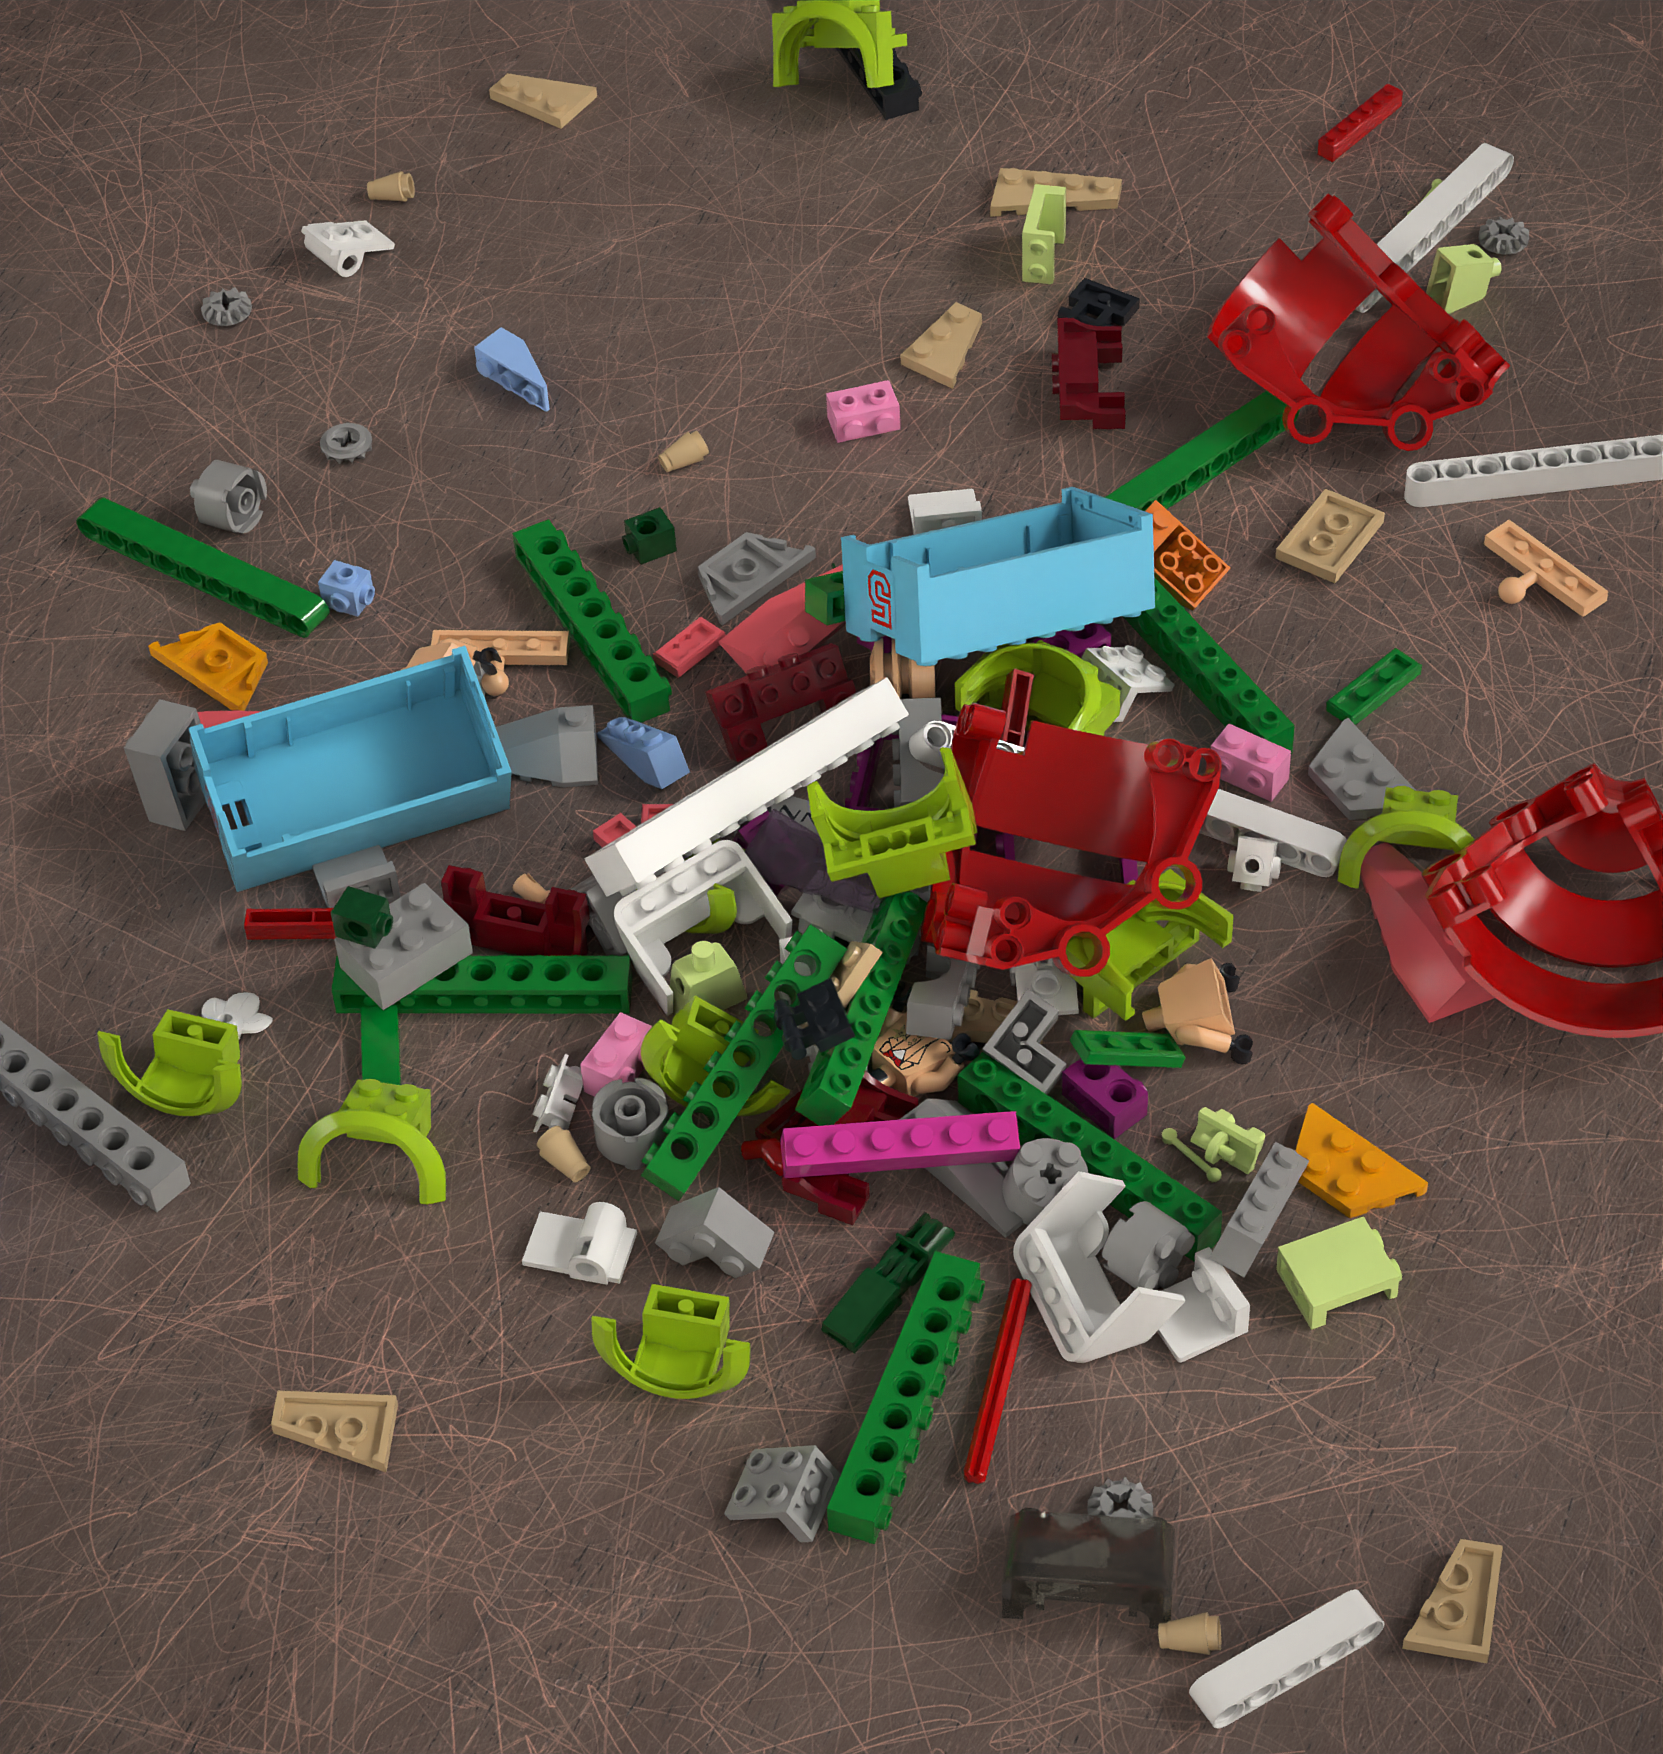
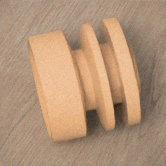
M883 638L874 641V647L870 656V686L888 677L900 699H902V694H909L910 699L935 698V665L919 666L916 661L897 654L895 651V639L893 638L892 653H884Z

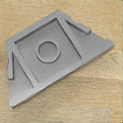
M746 532L698 566V575L718 622L724 625L816 558V551L810 545H805L804 550L787 547L786 540L764 538L762 535Z
M1349 718L1342 721L1310 763L1308 769V776L1348 820L1367 819L1368 817L1382 814L1386 787L1407 786L1416 791Z

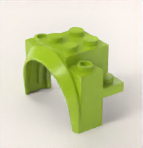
M880 0L797 1V6H783V12L772 13L773 87L799 84V50L807 46H814V48H859L864 62L867 87L878 88L894 85L892 48L907 46V33H895V28H892L891 11H880Z
M1041 640L1037 643L1026 642L1020 645H998L997 650L985 652L955 682L956 710L961 711L964 704L971 705L978 700L981 705L1001 710L1006 675L1013 669L1034 674L1026 731H1029L1031 720L1104 736L1106 729L1120 715V690L1098 680V667L1082 660L1065 649L1047 644Z
M940 748L945 766L944 776L940 783L927 795L900 807L877 811L853 810L831 801L818 781H814L807 786L811 818L824 846L827 873L831 882L868 873L878 898L950 880L945 852L975 845L974 834L977 833L972 802L951 748Z
M1168 869L1160 875L1159 889L1166 899L1170 901L1178 899L1184 892L1186 880L1172 869ZM1132 880L1127 884L1134 885L1136 881ZM1200 893L1198 899L1190 907L1181 910L1161 909L1150 902L1106 934L1110 944V956L1106 966L1099 973L1090 977L1070 976L1083 986V1011L1094 1019L1110 1008L1123 1020H1128L1135 1014V1009L1131 1007V995L1134 988L1198 942L1200 931L1222 948L1232 942L1233 914L1203 893ZM1166 920L1168 922L1163 928L1155 921ZM1072 936L1066 946V955L1068 961L1074 967H1084L1091 961L1094 955V945L1091 939Z

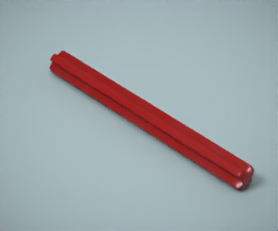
M1015 1278L1010 1284L964 1467V1479L969 1483L974 1482L979 1485L985 1482L1031 1297L1032 1284L1027 1279Z

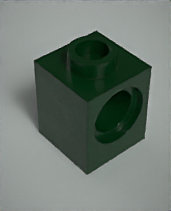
M661 507L624 520L626 535L622 536L623 545L629 555L633 553L640 565L677 551L675 527Z
M350 886L346 888L330 912L335 937L376 949L383 936L386 937L390 933L393 926V916L390 913L388 898Z

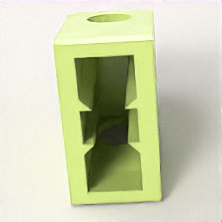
M1474 244L1438 248L1426 293L1450 314L1483 299L1486 296L1490 278L1501 274V263L1497 258H1491L1479 246Z
M696 942L692 946L691 954L676 960L672 964L670 988L673 991V1011L676 1014L694 996L701 998L722 1011L747 999L738 969L720 943Z

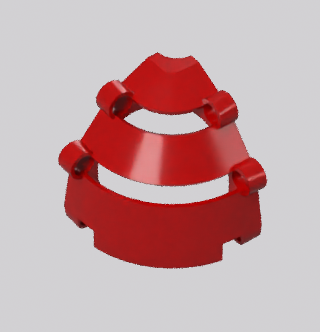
M1328 193L1307 214L1310 218L1308 222L1323 238L1301 260L1278 238L1227 297L1208 329L1207 338L1221 351L1232 367L1286 404L1282 420L1284 428L1291 437L1305 444L1319 443L1331 432L1333 423L1382 426L1383 434L1391 444L1406 451L1418 450L1431 439L1434 430L1433 420L1481 405L1493 393L1495 383L1510 365L1484 340L1481 334L1467 320L1463 319L1459 322L1425 293L1351 219L1354 214L1335 195L1331 196ZM1377 289L1392 307L1368 330L1344 358L1327 382L1321 396L1315 395L1301 380L1302 375L1339 326ZM1439 347L1442 351L1436 352L1430 357L1420 376L1405 395L1391 404L1414 372ZM1448 358L1450 362L1438 373V364L1443 359ZM1305 405H1316L1319 417L1321 418L1319 427L1309 434L1298 433L1294 425L1295 414ZM1405 412H1416L1421 421L1419 433L1411 440H1398L1394 431L1396 420Z
M972 703L971 705L964 704L957 720L951 750L972 802L976 826L1072 849L1146 862L1147 864L1134 885L1009 860L970 850V846L945 852L950 880L931 885L930 898L926 905L921 926L922 942L934 944L936 955L1002 970L1052 958L1054 965L1061 972L1070 976L1090 977L1099 973L1108 962L1110 944L1106 934L1151 902L1154 906L1161 909L1181 910L1190 907L1198 899L1202 891V877L1197 866L1188 860V857L1219 789L1222 762L1216 751L1210 748H1197L1185 745L1175 739H1158L1150 744H1144L1031 720L1023 755L996 749L1005 725L1006 712L1004 710L977 703ZM1201 756H1203L1206 760L1207 768L1205 773L1199 775L1197 774ZM1168 866L1178 867L1186 879L1183 894L1173 901L1166 899L1159 889L1160 875ZM1072 936L1089 938L1093 942L1094 955L1091 961L1084 967H1074L1068 961L1066 946Z
M1594 762L1568 776L1538 796L1519 802L1500 812L1490 820L1491 828L1461 851L1440 859L1422 872L1421 875L1429 888L1425 893V897L1442 929L1447 933L1455 948L1464 957V969L1480 986L1500 1002L1531 1020L1579 1035L1603 1038H1632L1663 1033V977L1633 983L1608 984L1564 977L1545 970L1516 954L1494 936L1477 916V914L1489 909L1496 919L1509 931L1527 944L1551 956L1581 965L1619 968L1646 965L1663 960V813L1645 778L1634 781L1615 780L1604 774ZM1546 836L1549 843L1564 858L1591 871L1622 873L1648 865L1660 889L1644 896L1625 900H1599L1584 897L1560 887L1547 878L1531 861L1524 848Z

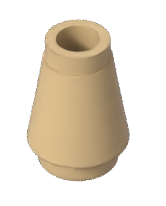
M403 171L367 183V192L370 200L406 202L408 198L414 197V182L410 173L404 174Z
M694 431L691 434L686 432L662 454L658 455V459L663 469L668 473L672 470L703 461V457L709 454V450L698 431Z
M554 1126L539 1138L537 1147L540 1149V1156L573 1182L582 1180L589 1173L591 1167L587 1164L569 1130H563L560 1126Z
M1208 1612L1168 1621L1167 1623H1159L1158 1633L1161 1649L1169 1648L1170 1650L1211 1655V1651L1221 1650L1222 1640L1219 1616H1209Z

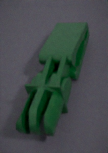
M924 1212L903 1236L897 1232L896 1241L883 1254L880 1262L873 1269L867 1267L822 1322V1332L855 1354L902 1304L903 1300L901 1297L910 1286H914L926 1273L934 1252H942L954 1238V1230L948 1226L943 1227L942 1222L935 1218L931 1219L930 1215Z

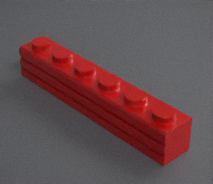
M1386 84L1318 140L1317 155L1334 162L1402 106L1403 91L1390 84Z
M1013 669L1006 675L1001 710L1006 712V720L999 740L1023 747L1034 674Z
M333 908L246 909L244 922L247 940L335 939L330 913Z

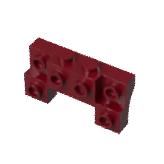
M1057 318L1058 353H1052V372H1058V375H1052V394H1059L1060 420H1092L1093 429H1125V392H1098V363H1122V326H1094L1080 322L1075 318Z
M830 643L799 656L797 653L782 656L778 659V664L768 668L765 665L751 668L746 672L747 676L705 692L710 708L722 732L729 757L738 762L768 747L761 723L817 701L821 713H824L856 693L853 680L847 677L838 646Z
M448 865L441 880L443 901L468 924L472 945L520 956H587L588 946L585 928L590 919L587 894L571 889L565 890L552 887L545 904L488 892L486 891L483 872L475 871L471 868Z
M865 1071L851 1109L833 1125L899 1120L919 1105L918 1098L884 1085ZM850 1173L784 1178V1174L782 1176L783 1191L817 1203L818 1213L852 1226L870 1198L869 1183L849 1176Z

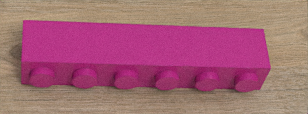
M1016 1111L784 1128L781 1136L784 1178L1013 1161L1020 1150Z

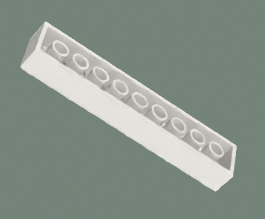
M887 677L846 698L585 858V861L606 897L616 892H620L623 897L636 889L639 890L657 879L656 876L684 863V859L705 850L716 839L723 838L740 828V824L763 814L769 806L787 799L798 788L805 787L821 777L822 773L840 766L848 760V757L869 748L877 739L884 738L900 728L898 721L909 714Z

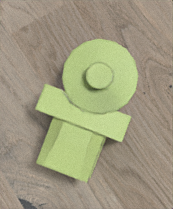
M1204 1107L1198 1113V1124L1190 1142L1206 1150V1161L1215 1164L1222 1159L1244 1173L1249 1174L1254 1170L1258 1154L1264 1143L1265 1133L1255 1127L1248 1128L1247 1130L1235 1124L1233 1115L1223 1109L1214 1112Z

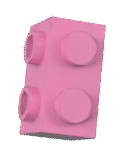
M889 380L826 393L827 418L837 443L900 430V405Z
M1231 724L1225 727L1211 745V749L1217 752L1222 762L1220 779L1272 802L1289 780L1291 751Z
M620 1012L580 1064L584 1092L595 1097L602 1087L614 1080L622 1079V1083L634 1082V1078H638L645 1068L641 1059V1045L645 1035L652 1026Z

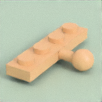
M1507 520L1485 535L1484 545L1523 573L1519 578L1507 577L1500 583L1498 593L1505 603L1516 604L1520 602L1525 596L1526 589L1535 583L1582 617L1607 601L1608 591L1511 520Z
M433 630L431 641L432 646L444 639L452 638L476 646L480 652L488 647L496 649L502 663L497 661L490 662L496 667L497 674L488 675L484 673L481 685L488 695L499 696L507 690L509 685L508 677L503 672L504 665H567L570 636L569 631Z

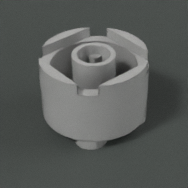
M214 460L203 471L200 478L193 481L190 487V495L194 498L195 511L201 524L236 533H247L261 519L263 511L259 510L261 499L266 500L267 487L265 479L260 472L237 464Z
M634 1078L635 1082L622 1083V1079L606 1084L595 1095L592 1105V1120L598 1150L608 1160L624 1165L630 1170H638L644 1167L645 1164L641 1160L653 1142L661 1146L668 1135L662 1131L669 1120V1110L665 1094L658 1085L643 1078Z
M1042 1138L1025 1143L1013 1160L1002 1184L1003 1199L1011 1213L1014 1210L1017 1215L1023 1218L1022 1222L1029 1225L1078 1171L1088 1173L1087 1165L1081 1156L1080 1149L1073 1143H1065L1050 1138Z
M1147 1201L1137 1203L1129 1209L1135 1214L1127 1222L1120 1218L1110 1232L1102 1252V1257L1108 1263L1103 1265L1107 1270L1135 1289L1142 1287L1156 1290L1160 1286L1166 1289L1171 1287L1176 1281L1179 1270L1176 1268L1183 1255L1187 1254L1192 1248L1195 1237L1188 1232L1185 1226Z

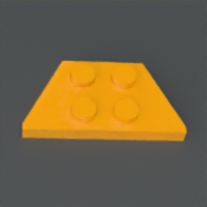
M220 622L206 626L199 631H189L178 635L180 641L161 647L157 641L148 646L152 657L232 711H245L268 664L267 654Z
M1314 1103L1308 1106L1295 1150L1299 1155L1309 1160L1298 1181L1301 1185L1348 1218L1366 1214L1373 1208L1381 1209L1394 1205L1396 1198L1415 1193L1416 1197H1419L1427 1192L1428 1182Z

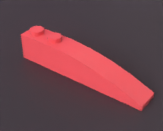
M843 564L819 576L843 571ZM804 582L767 600L718 643L746 673L749 669L765 665L768 668L778 664V659L782 656L797 653L799 656L819 648L844 627L846 621L825 625L806 613Z
M1384 842L1371 847L1366 853L1361 865L1360 876L1365 891L1371 899V909L1375 919L1378 920L1383 944L1388 949L1392 970L1426 1020L1431 1023L1494 999L1495 997L1480 986L1464 969V957L1455 948L1447 933L1442 929L1425 897V893L1429 888L1421 875L1422 872L1392 845Z

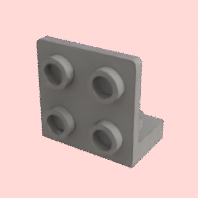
M380 845L312 866L327 908H334L348 886L388 898L389 903L401 897L393 862H387Z
M816 1445L755 1449L747 1460L724 1514L729 1520L778 1518L799 1542H813L841 1474Z

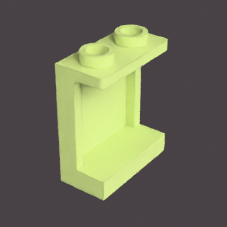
M1035 184L1022 231V281L1043 284H1053L1055 243L1064 244L1066 236V187Z
M1364 1216L1278 1247L1276 1270L1311 1330L1326 1325L1327 1311L1381 1291L1385 1292L1389 1300L1397 1297L1399 1281L1402 1280L1400 1267L1395 1259H1389L1384 1251L1383 1241L1379 1232L1376 1229L1370 1228Z

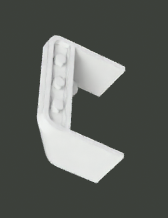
M721 840L714 843L674 869L657 877L652 883L622 898L615 906L614 922L632 963L667 1016L673 1013V991L663 978L671 967V956L664 944L710 916L707 892L714 889L713 885L715 883L734 890L737 907L735 922L751 924L765 916L780 939L791 937L792 919L742 847L734 841Z
M1080 1171L1074 1175L1018 1236L1014 1245L1013 1255L1023 1279L1029 1280L1032 1284L1030 1293L1062 1357L1067 1361L1086 1363L1147 1342L1186 1301L1183 1295L1137 1287L1120 1305L1096 1255L1104 1247L1109 1236V1226L1102 1211L1126 1186L1122 1180Z

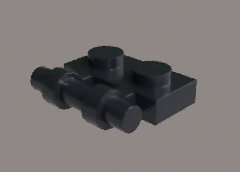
M1084 278L1069 295V306L1073 308L1069 309L1062 306L1058 311L1057 317L1075 318L1080 322L1094 326H1113L1111 325L1112 323L1125 326L1140 308V298ZM1090 313L1092 315L1097 316L1098 318L1095 319L1090 316H1087L1086 314Z
M831 978L798 993L797 996L800 1004L795 1007L789 1006L788 1001L785 999L777 1000L774 1003L775 1012L773 1017L776 1026L783 1031V1045L796 1060L803 1059L807 1054L806 1048L814 1044L817 1045L822 1053L856 1037L838 990ZM806 1022H807L808 1025H809V1026H807V1027H805V1028H803V1029H799V1028L797 1027V1026H799V1025H801V1024H804V1023H806Z

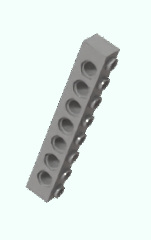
M0 1020V1091L13 1107H22L36 1125L40 1127L45 1125L52 1131V1134L59 1143L64 1146L68 1144L72 1146L86 1164L90 1166L95 1164L113 1185H122L139 1205L145 1203L156 1213L191 1184L185 1161Z

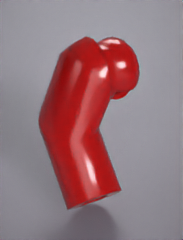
M766 1138L744 1141L742 1143L741 1152L745 1160L762 1158L777 1175L783 1176L781 1142L778 1139Z

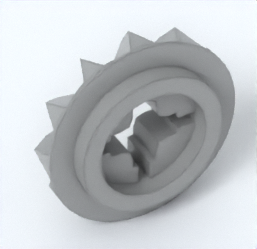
M1499 216L1496 221L1488 219L1485 225L1480 226L1478 238L1480 244L1490 252L1503 255L1514 254L1522 251L1528 245L1529 230L1524 228V222H1514L1513 217L1506 220Z
M236 287L230 291H225L222 288L221 292H210V297L203 299V306L201 307L203 318L217 326L237 324L246 319L252 310L251 299L248 298L246 292H238ZM223 304H229L228 310H225Z
M343 423L333 426L320 439L321 452L325 453L327 460L336 459L338 464H341L344 460H349L353 464L354 458L364 459L365 453L372 450L371 433L364 426L355 423ZM350 439H351L352 444H348L347 447H341V446H345L347 443H349V441H350Z
M1125 1476L1120 1481H1111L1107 1478L1100 1487L1094 1486L1092 1495L1088 1499L1087 1510L1089 1519L1100 1532L1108 1536L1126 1538L1137 1535L1149 1525L1153 1517L1152 1496L1143 1489L1141 1482L1134 1484L1129 1482ZM1124 1499H1128V1511L1120 1508L1118 1511L1113 1512V1500L1120 1503Z

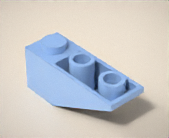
M500 327L474 347L476 367L481 375L492 379L506 390L512 391L524 398L529 404L535 405L546 412L550 410L547 385L524 340Z
M618 717L609 721L606 728L596 733L598 738L647 784L663 789L690 773L675 735L626 717Z

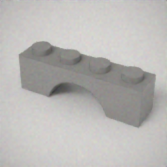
M941 698L900 699L909 715L898 721L900 728L892 733V735H899V739H892L893 760H900V764H893L894 786H901V790H894V808L909 804L927 795L940 783L944 776L942 773L932 771L923 766L919 760L914 758L909 750V740L914 733L931 721H942ZM927 737L928 742L932 746H934V743L931 740V738Z
M928 943L926 977L934 980L914 982L907 1003L906 1034L951 1040L955 1026L962 1025L964 1007H968L970 988H974L976 972L981 966L936 955L934 944Z
M1275 1142L1209 1258L1245 1277L1309 1160L1299 1155L1295 1150Z

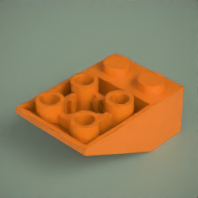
M1155 500L1145 511L1153 514L1154 577L1180 605L1194 610L1230 570V567Z

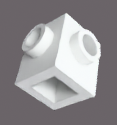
M1247 836L1238 838L1237 851H1230L1227 871L1233 872L1232 881L1241 882L1240 889L1261 892L1262 886L1271 885L1272 878H1279L1282 858L1276 857L1278 841ZM1250 859L1258 861L1259 870H1254L1250 867Z

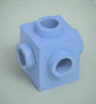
M336 560L332 562L318 581L321 598L329 608L357 617L366 605L371 604L375 595V588L372 585L369 570Z

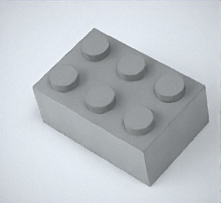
M161 699L146 714L144 721L133 736L127 740L124 751L149 822L186 831L206 802L194 767L189 727L199 725L201 722L196 708Z
M426 883L419 885L389 904L390 913L393 916V926L390 933L386 937L383 936L376 949L338 937L334 939L340 968L382 1010L473 953L468 924Z

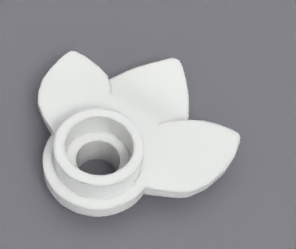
M237 993L232 995L228 1001L214 997L207 1000L202 1007L203 1018L237 1025L238 1040L241 1038V1034L263 1031L273 1021L272 1017L258 1013L260 1000L254 993Z

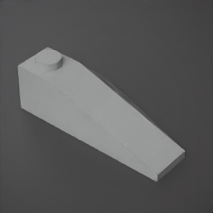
M593 705L559 707L495 727L511 772L514 775H520V780L532 782L533 778L549 780L552 786L563 788L598 785L597 734Z
M926 1099L899 1120L970 1115L971 1113L957 1101ZM1005 1162L925 1168L1005 1238L1024 1224L1022 1222L1023 1218L1017 1215L1014 1210L1011 1213L1003 1199L1002 1184L1009 1170Z

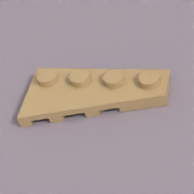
M1000 168L990 206V217L1001 216V211L1016 210L1017 215L1027 214L1035 184L1066 187V207L1074 206L1077 211L1118 208L1122 190V179Z

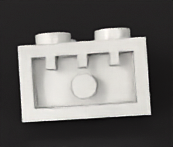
M973 489L911 494L908 496L914 535L982 520L980 501H976Z
M1126 645L1125 647L1103 646L1102 648H1086L1081 659L1098 667L1099 681L1108 683L1120 690V715L1114 722H1123L1137 693L1170 692L1175 686L1174 683L1165 677V671L1150 664L1143 658L1144 654L1136 647Z
M1210 1247L1195 1253L1194 1271H1192V1277L1162 1290L1183 1295L1186 1301L1157 1331L1175 1359L1180 1363L1248 1332L1250 1304L1224 1267L1209 1258L1212 1254Z

